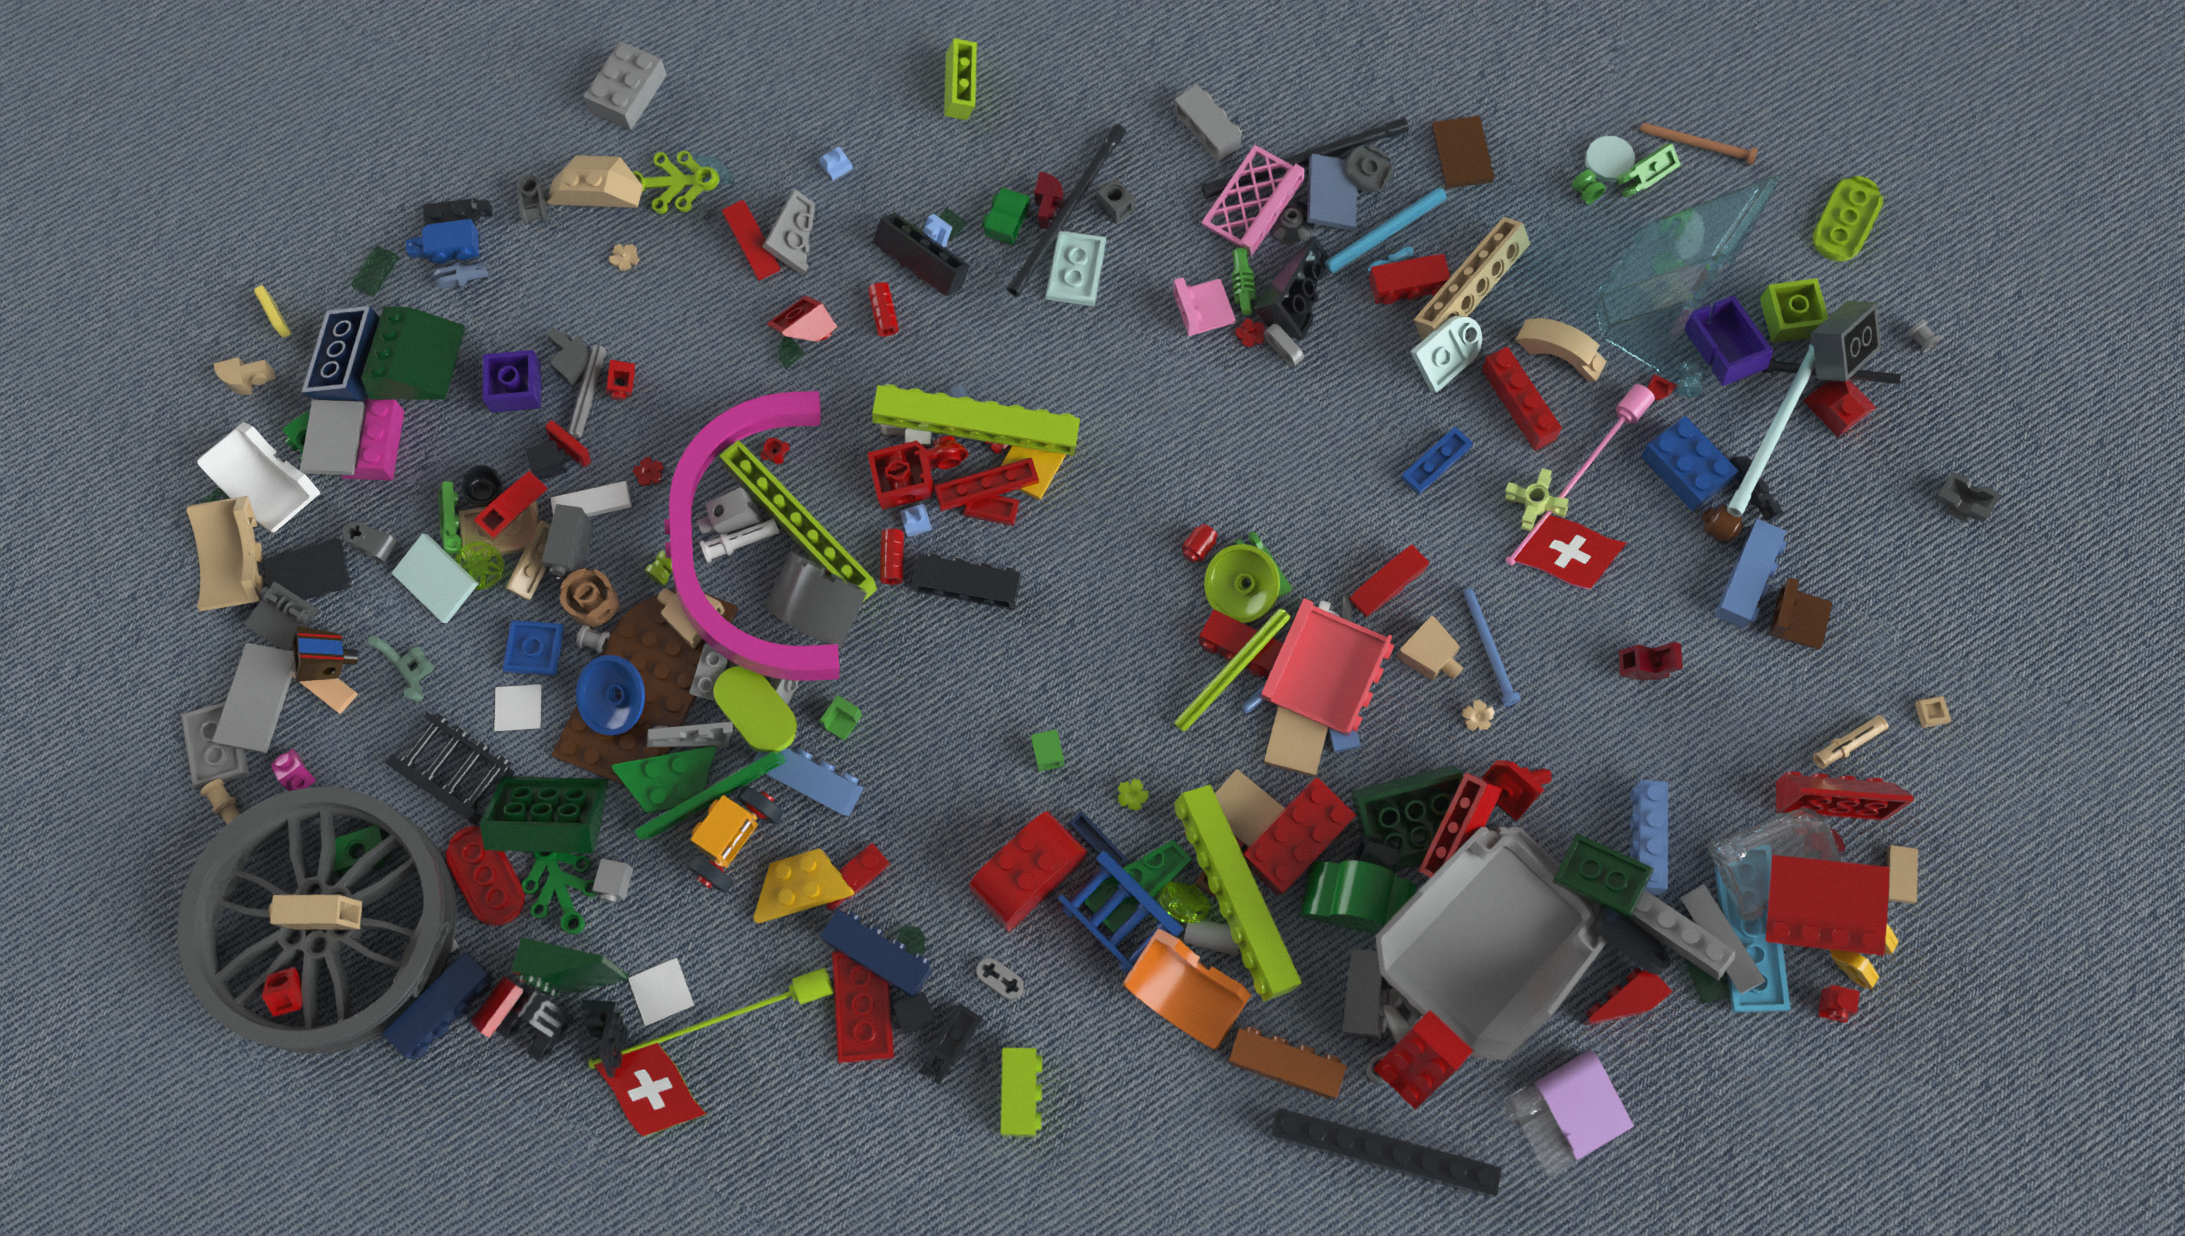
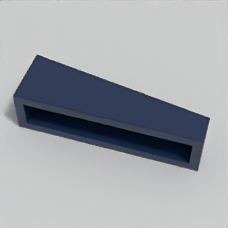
M1082 811L1067 824L1098 856L1102 851H1105L1120 866L1128 860Z

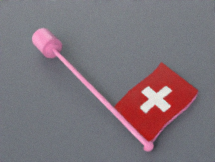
M1635 384L1616 407L1619 421L1558 497L1564 498L1623 423L1635 424L1655 400L1653 393L1648 388ZM1546 511L1510 557H1506V562L1509 565L1515 563L1539 569L1570 585L1591 589L1627 542L1607 538L1576 522L1552 516V512Z

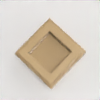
M1944 696L1918 700L1914 703L1922 728L1951 722Z

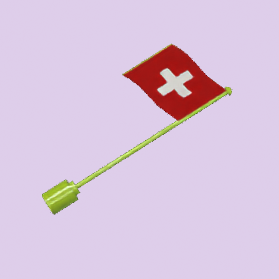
M824 967L793 978V984L789 985V992L621 1050L622 1064L620 1068H616L614 1077H608L601 1058L595 1060L590 1058L588 1066L592 1069L596 1068L607 1081L627 1119L643 1137L707 1115L693 1098L676 1064L659 1043L791 996L794 1001L799 1000L802 1005L833 994V988L829 975Z

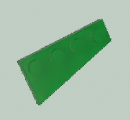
M1172 840L1123 868L1152 897H1155L1192 862V858ZM1114 876L1110 879L1107 877L1083 904L1095 914L1119 889L1117 886L1120 882ZM1133 895L1129 898L1126 896L1103 920L1102 924L1114 934L1138 909L1139 901Z

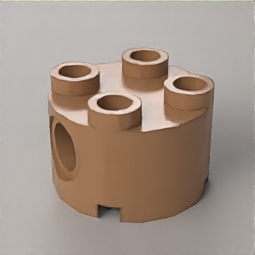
M578 569L569 574L562 582L560 602L572 620L583 626L585 624L590 626V629H594L608 622L619 609L617 592L608 578L599 570Z

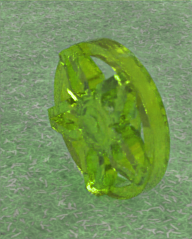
M479 541L471 542L458 551L454 561L460 565V560L463 556V559L468 564H463L461 567L463 569L468 567L469 572L467 573L470 576L473 574L472 578L476 582L477 576H481L480 585H477L475 590L488 589L499 581L503 573L504 562L500 552L493 545ZM474 546H484L478 551V555L476 551L471 549ZM488 549L487 556H482V554ZM466 551L472 554L470 559L467 557ZM492 553L495 554L498 565L494 562H489L492 558ZM490 566L497 569V571H489ZM486 574L495 575L489 583L485 584Z
M1171 881L1164 886L1160 894L1162 907L1168 914L1180 921L1199 923L1205 920L1210 911L1211 904L1205 895L1198 890V886L1194 884L1188 885ZM1169 892L1170 896L1166 898V893ZM1196 911H1204L1202 914L1196 915Z

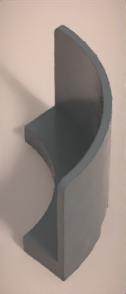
M791 549L768 596L765 607L776 617L824 644H838V649H840L867 594L866 590L835 574H832L831 578L824 574L825 568L815 560Z

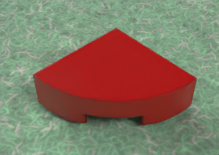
M1653 374L1647 388L1653 393L1654 401L1668 397L1674 391L1677 384Z

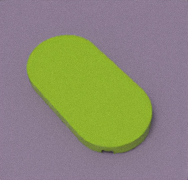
M1852 176L1846 180H1841L1835 187L1813 231V244L1823 257L1832 261H1847L1854 258L1863 247L1883 205V196L1878 191L1879 187L1872 180L1862 176Z
M735 666L724 671L718 677L713 691L716 703L729 721L733 722V726L753 750L761 753L762 751L769 752L770 754L773 751H783L791 745L797 731L795 715L762 674L741 666Z

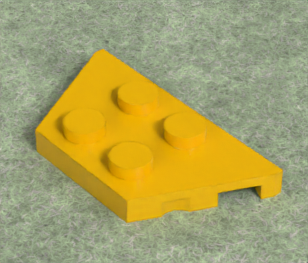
M818 848L770 863L755 910L754 921L759 924L853 896L854 891L841 877L842 875L838 869L832 865L825 852Z

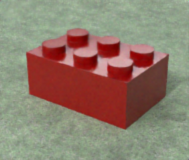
M1429 1010L1373 1069L1416 1110L1457 1071L1473 1050L1432 1010Z

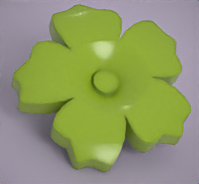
M1134 778L1131 784L1128 781L1120 782L1117 788L1120 792L1118 803L1122 807L1128 804L1129 809L1137 811L1142 808L1141 803H1145L1150 797L1149 791L1142 790L1144 785L1140 779Z

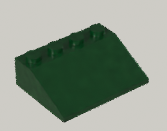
M384 307L362 374V381L370 400H446L464 336L465 326L411 307Z
M1455 765L1351 791L1361 835L1391 842L1398 848V853L1400 854L1399 862L1392 871L1423 862L1463 779V772Z
M502 776L480 822L484 850L593 853L599 838L608 779Z
M522 937L511 968L512 972L519 975V981L526 982V985L541 991V994L557 997L558 993L568 995L626 981L629 974L604 956Z

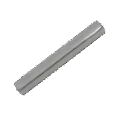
M593 345L591 347L567 430L572 437L580 438L583 434L606 353L604 347L600 345Z

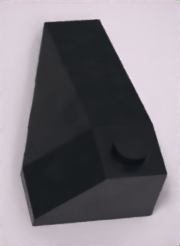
M1315 236L1306 242L1264 290L1254 307L1267 327L1277 324L1288 336L1298 340H1302L1313 322L1312 306L1314 302H1317L1319 296L1316 293L1318 281L1323 278L1328 255Z

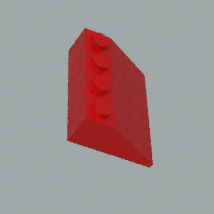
M1786 772L1785 775H1782L1776 781L1777 813L1885 821L1914 801L1913 795L1894 783L1883 782L1882 778H1868L1864 781L1856 780L1854 776H1841L1837 779L1829 778L1827 774H1813L1811 777L1802 776L1800 772Z
M1772 854L1765 942L1885 956L1890 867Z

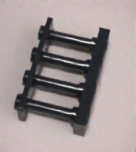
M425 712L422 716L431 724L405 757L402 756L400 760L391 754L385 763L443 804L477 825L482 819V816L476 812L477 804L502 771L509 776L515 774L509 768L511 762L499 754L496 758L490 755L488 752L491 749L477 740L474 744L469 741L468 737L470 735L461 728L456 727L453 730L448 727L449 721L440 714L435 713L432 716ZM439 730L451 736V739L426 771L423 769L419 773L413 769L416 766L414 762ZM460 743L472 750L471 754L447 785L443 784L442 787H439L434 783L437 779L435 776ZM481 757L493 764L468 799L464 798L463 801H460L455 797L457 794L456 790Z

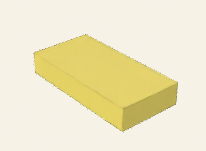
M263 285L255 288L254 292L274 329L283 338L291 335L272 296Z

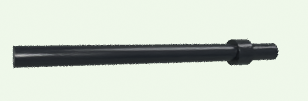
M1771 358L1768 369L1762 372L1797 373L1801 364L1775 361V358ZM1814 368L1811 375L1817 376L1816 369ZM1858 370L1849 379L1900 384L1901 374Z

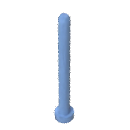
M1467 588L1464 590V597L1504 695L1501 701L1503 706L1513 705L1521 700L1518 692L1514 693L1475 593L1471 588Z

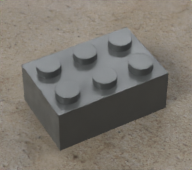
M1847 301L1812 332L1811 345L1814 348L1815 356L1813 366L1816 369L1817 379L1847 381L1881 349L1877 302Z

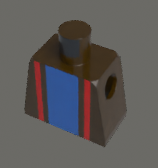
M303 626L296 627L292 641L295 681L337 679L340 676L343 664H357L358 650L343 649L342 637L339 633Z

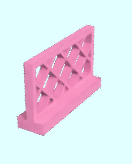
M1254 145L1201 222L1202 226L1240 248L1247 249V255L1252 257L1304 181V168L1297 164L1292 166ZM1256 154L1265 158L1267 165L1253 168L1251 162ZM1281 167L1287 171L1283 178L1273 180L1272 169ZM1268 171L1270 181L1256 184L1254 174ZM1251 175L1253 185L1239 188V179L1242 176ZM1272 186V195L1268 198L1260 199L1258 189ZM1255 190L1257 200L1243 203L1241 193ZM1238 194L1240 204L1226 207V198ZM1259 206L1260 212L1257 217L1246 219L1244 209ZM1242 210L1244 220L1229 223L1227 213ZM1225 213L1227 224L1216 226L1210 222L1214 216ZM1245 225L1246 233L1242 239L1232 235L1231 228Z

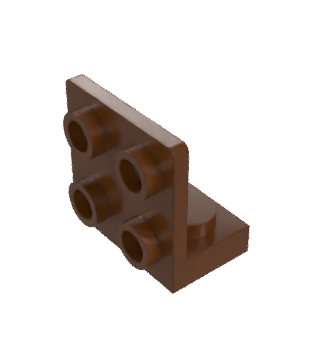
M1788 578L1779 589L1768 635L1820 650L1823 645L1832 602L1802 593L1800 590H1797L1799 580Z

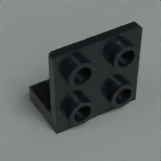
M582 1000L580 1010L590 1035L602 1039L599 1055L608 1077H614L616 1068H620L622 1064V1051H620L622 1042L625 1043L628 1036V1027L624 1025L623 1013H620L616 1002Z

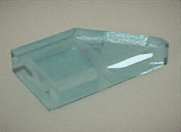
M693 154V160L701 167H711L716 170L719 175V183H735L731 173L717 157ZM690 170L689 175H695V174ZM711 177L706 178L705 181L708 182Z

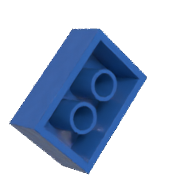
M1686 415L1650 442L1641 455V458L1692 512L1730 484L1739 472Z

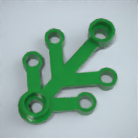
M533 851L536 861L528 878L522 883L523 891L529 895L538 893L540 890L538 880L546 866L550 875L537 902L531 906L532 916L537 917V919H544L548 916V904L554 891H556L564 913L561 919L562 929L570 935L579 934L585 927V920L575 911L566 885L581 890L587 897L593 898L598 894L594 891L587 893V887L594 884L595 881H586L561 871L557 861L572 865L579 873H586L591 868L590 860L585 856H575L568 852L544 855V852ZM585 860L586 866L579 869L578 863ZM530 882H535L534 889L527 890V885ZM539 906H543L544 912L541 915H536V909ZM573 920H578V926L575 929H571L570 923Z

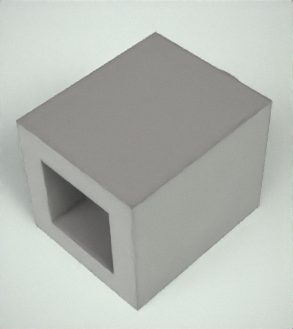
M601 858L592 890L600 896L599 899L610 903H615L616 899L625 901L633 869L627 863Z

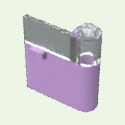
M1587 1050L1503 1100L1504 1106L1501 1108L1504 1116L1510 1123L1514 1121L1521 1127L1547 1177L1552 1176L1634 1127L1601 1062L1591 1050Z

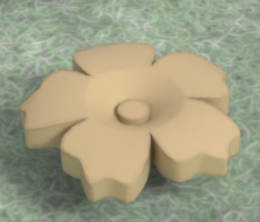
M621 244L615 245L612 251L614 255L609 257L610 264H613L615 267L619 266L620 271L630 269L631 264L637 265L639 261L638 254L635 253L637 248L633 244H626L624 248Z
M1478 699L1473 701V708L1467 706V708L1462 709V716L1466 718L1467 729L1474 731L1478 727L1479 730H1487L1491 726L1489 720L1493 719L1495 713L1492 706L1486 707V704Z

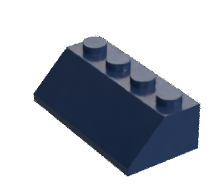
M371 306L326 311L301 392L303 395L317 400L364 402L366 388L362 381V374L380 321V316Z

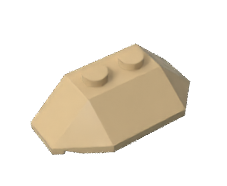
M576 155L552 181L547 203L550 205L638 208L643 186L621 157Z

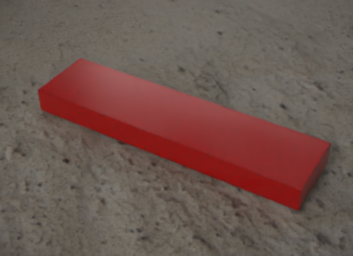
M1031 457L934 485V490L942 512L1038 484L1039 478Z

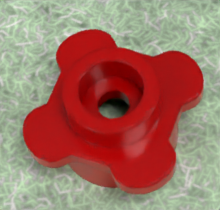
M770 437L766 440L763 447L764 450L760 452V456L763 460H771L776 465H780L784 462L783 457L785 453L790 449L789 444Z

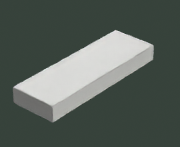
M626 481L550 498L553 515L556 504L582 507L588 517L632 507Z

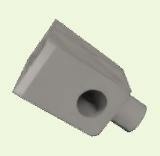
M742 487L706 504L708 516L697 520L703 534L715 529L719 534L727 533V535L763 523L757 502Z

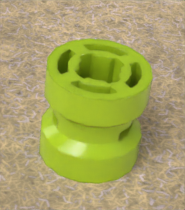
M660 551L655 557L656 561L653 564H649L644 569V572L652 580L664 587L673 571L671 558H666V553Z

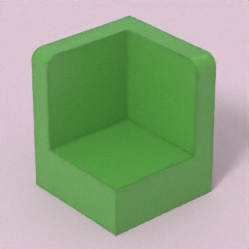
M837 695L820 719V723L825 730L845 741L861 719L862 713L858 707Z
M1057 730L1031 735L1039 772L1065 766Z

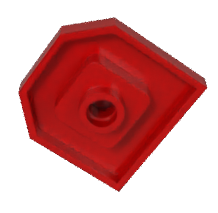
M1497 760L1482 778L1503 789L1496 804L1515 821H1518L1545 790L1540 785L1551 782L1552 773L1545 768L1529 771L1527 767L1520 768L1512 761Z

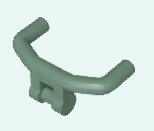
M376 636L369 637L368 644L381 651L395 665L407 682L409 688L404 690V696L414 702H421L423 692L419 680L430 674L435 668L430 660H426L424 657L425 653L421 647H415L405 656L401 657L385 641ZM416 662L418 667L412 670L410 666Z

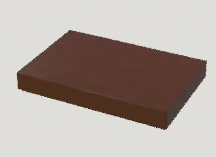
M1480 115L1432 122L1431 127L1446 189L1494 182L1495 177Z

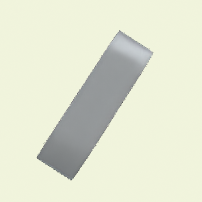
M1273 324L1264 331V337L1288 365L1294 367L1304 359L1301 349L1279 325Z
M992 958L983 959L978 964V978L986 986L1007 1000H1016L1022 996L1024 984L1017 974ZM991 965H994V972L1000 977L996 979L989 975L985 978L983 967L989 968ZM1004 979L1009 983H1012L1014 980L1017 981L1016 986L1019 990L1017 992L1011 991L1009 994L1006 993L1007 987L1001 983Z

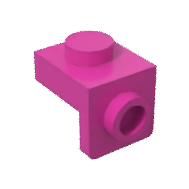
M293 748L287 753L280 755L270 764L278 781L288 791L307 788L316 781L314 776L306 769L300 755Z

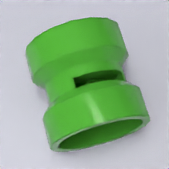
M1591 169L1582 172L1571 184L1576 192L1582 194V199L1586 204L1596 201L1606 190L1602 182H1597L1596 176Z

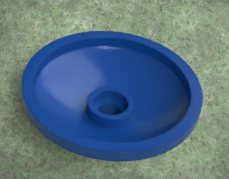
M604 655L593 659L585 666L579 676L576 687L577 706L584 722L592 730L603 735L622 734L636 724L643 711L645 690L642 678L631 662L620 656Z

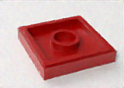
M503 976L470 1023L480 1033L488 1038L491 1037L522 995L523 990L510 979Z

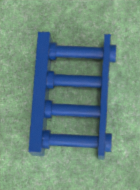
M1102 851L1096 858L1101 864L1098 866L1099 870L1071 900L1062 894L1058 899L1063 903L1060 908L1070 918L1075 915L1121 961L1118 966L1128 975L1157 929L1129 958L1117 946L1145 916L1149 917L1153 914L1159 920L1157 927L1168 934L1172 933L1176 937L1185 929L1107 852ZM1114 876L1120 882L1117 886L1119 889L1089 919L1078 907L1107 877L1110 879ZM1133 895L1139 901L1138 909L1108 938L1098 926L1126 896L1129 898Z

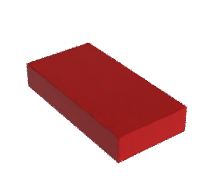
M553 420L545 425L549 440H555L560 449L565 448L566 453L582 467H586L591 463L588 449Z
M997 495L966 504L964 516L1014 526L1020 502L1017 499Z

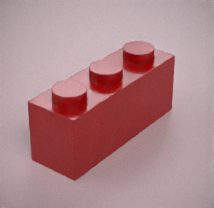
M1444 253L1372 266L1369 275L1375 304H1392L1402 299L1415 300L1429 294L1435 296L1451 278Z
M1214 609L1199 635V644L1202 645L1201 647L1211 654L1218 653L1224 656L1227 662H1230L1258 631ZM1272 638L1246 666L1248 671L1257 677L1264 676L1268 678L1284 643Z

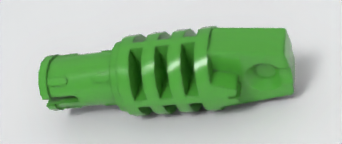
M1238 248L1232 251L1234 271L1232 273L1235 304L1241 305L1243 316L1253 315L1252 301L1257 300L1254 273L1249 268L1247 249Z

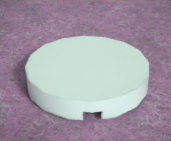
M1616 136L1597 138L1590 144L1585 155L1587 169L1589 167L1595 174V178L1604 182H1616V178L1623 172L1630 170V167L1635 163V153L1632 147L1625 140Z

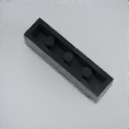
M896 212L880 218L872 241L873 244L879 247L882 252L897 260L900 265L911 270L921 280L936 288L939 293L949 296L961 290L970 265Z
M927 553L926 555H918L912 585L914 592L1015 610L1022 581L1021 573H1018L1013 568L1003 567L1002 569L992 568L991 565L986 563L969 564L960 558L948 560L942 559L937 554Z

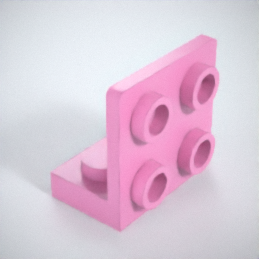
M1184 277L1174 280L1173 294L1188 336L1235 323V317L1221 279L1195 286H1187Z

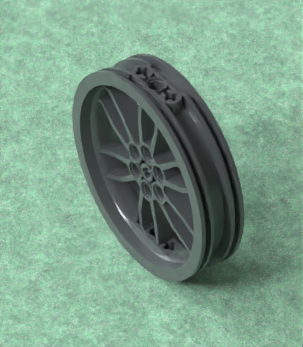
M311 787L285 792L252 806L233 819L215 836L196 862L186 883L179 908L177 940L181 964L193 993L203 1007L217 1021L238 1035L255 1042L297 1053L324 1054L349 1050L383 1036L382 1033L442 975L451 954L456 933V893L446 861L430 837L419 826L382 801L364 793L335 787ZM334 816L360 819L374 824L390 834L388 838L362 856L334 886L336 860ZM320 817L322 850L317 877H312L305 859L301 822ZM287 828L289 831L290 857L299 886L293 894H289L265 879L243 872L249 857L265 842ZM401 844L409 854L410 859L378 883L355 893V888L371 868L397 845ZM416 869L418 871L423 889L424 905L423 914L415 931L386 921L361 918L360 929H348L342 935L340 934V929H291L280 926L277 932L247 948L226 967L221 968L217 935L218 923L225 908L252 918L271 920L269 910L246 908L231 903L229 899L237 888L238 880L245 879L258 884L274 895H313V892L321 887L320 895L346 896L362 901V907L390 892ZM363 929L391 931L409 937L410 942L405 948L402 960L395 961L379 955L359 942ZM300 932V940L293 944L294 935ZM325 940V949L318 953V945ZM346 945L377 962L398 969L391 987L377 1001L351 1017L349 984L340 955L341 949ZM280 947L284 948L265 974L238 997L234 994L227 983L231 978L258 958ZM304 954L301 986L305 1018L304 1027L287 1026L272 1022L247 1007L249 1003L263 993L267 975L290 969ZM321 963H327L334 982L338 1011V1022L324 1026H318L317 987Z

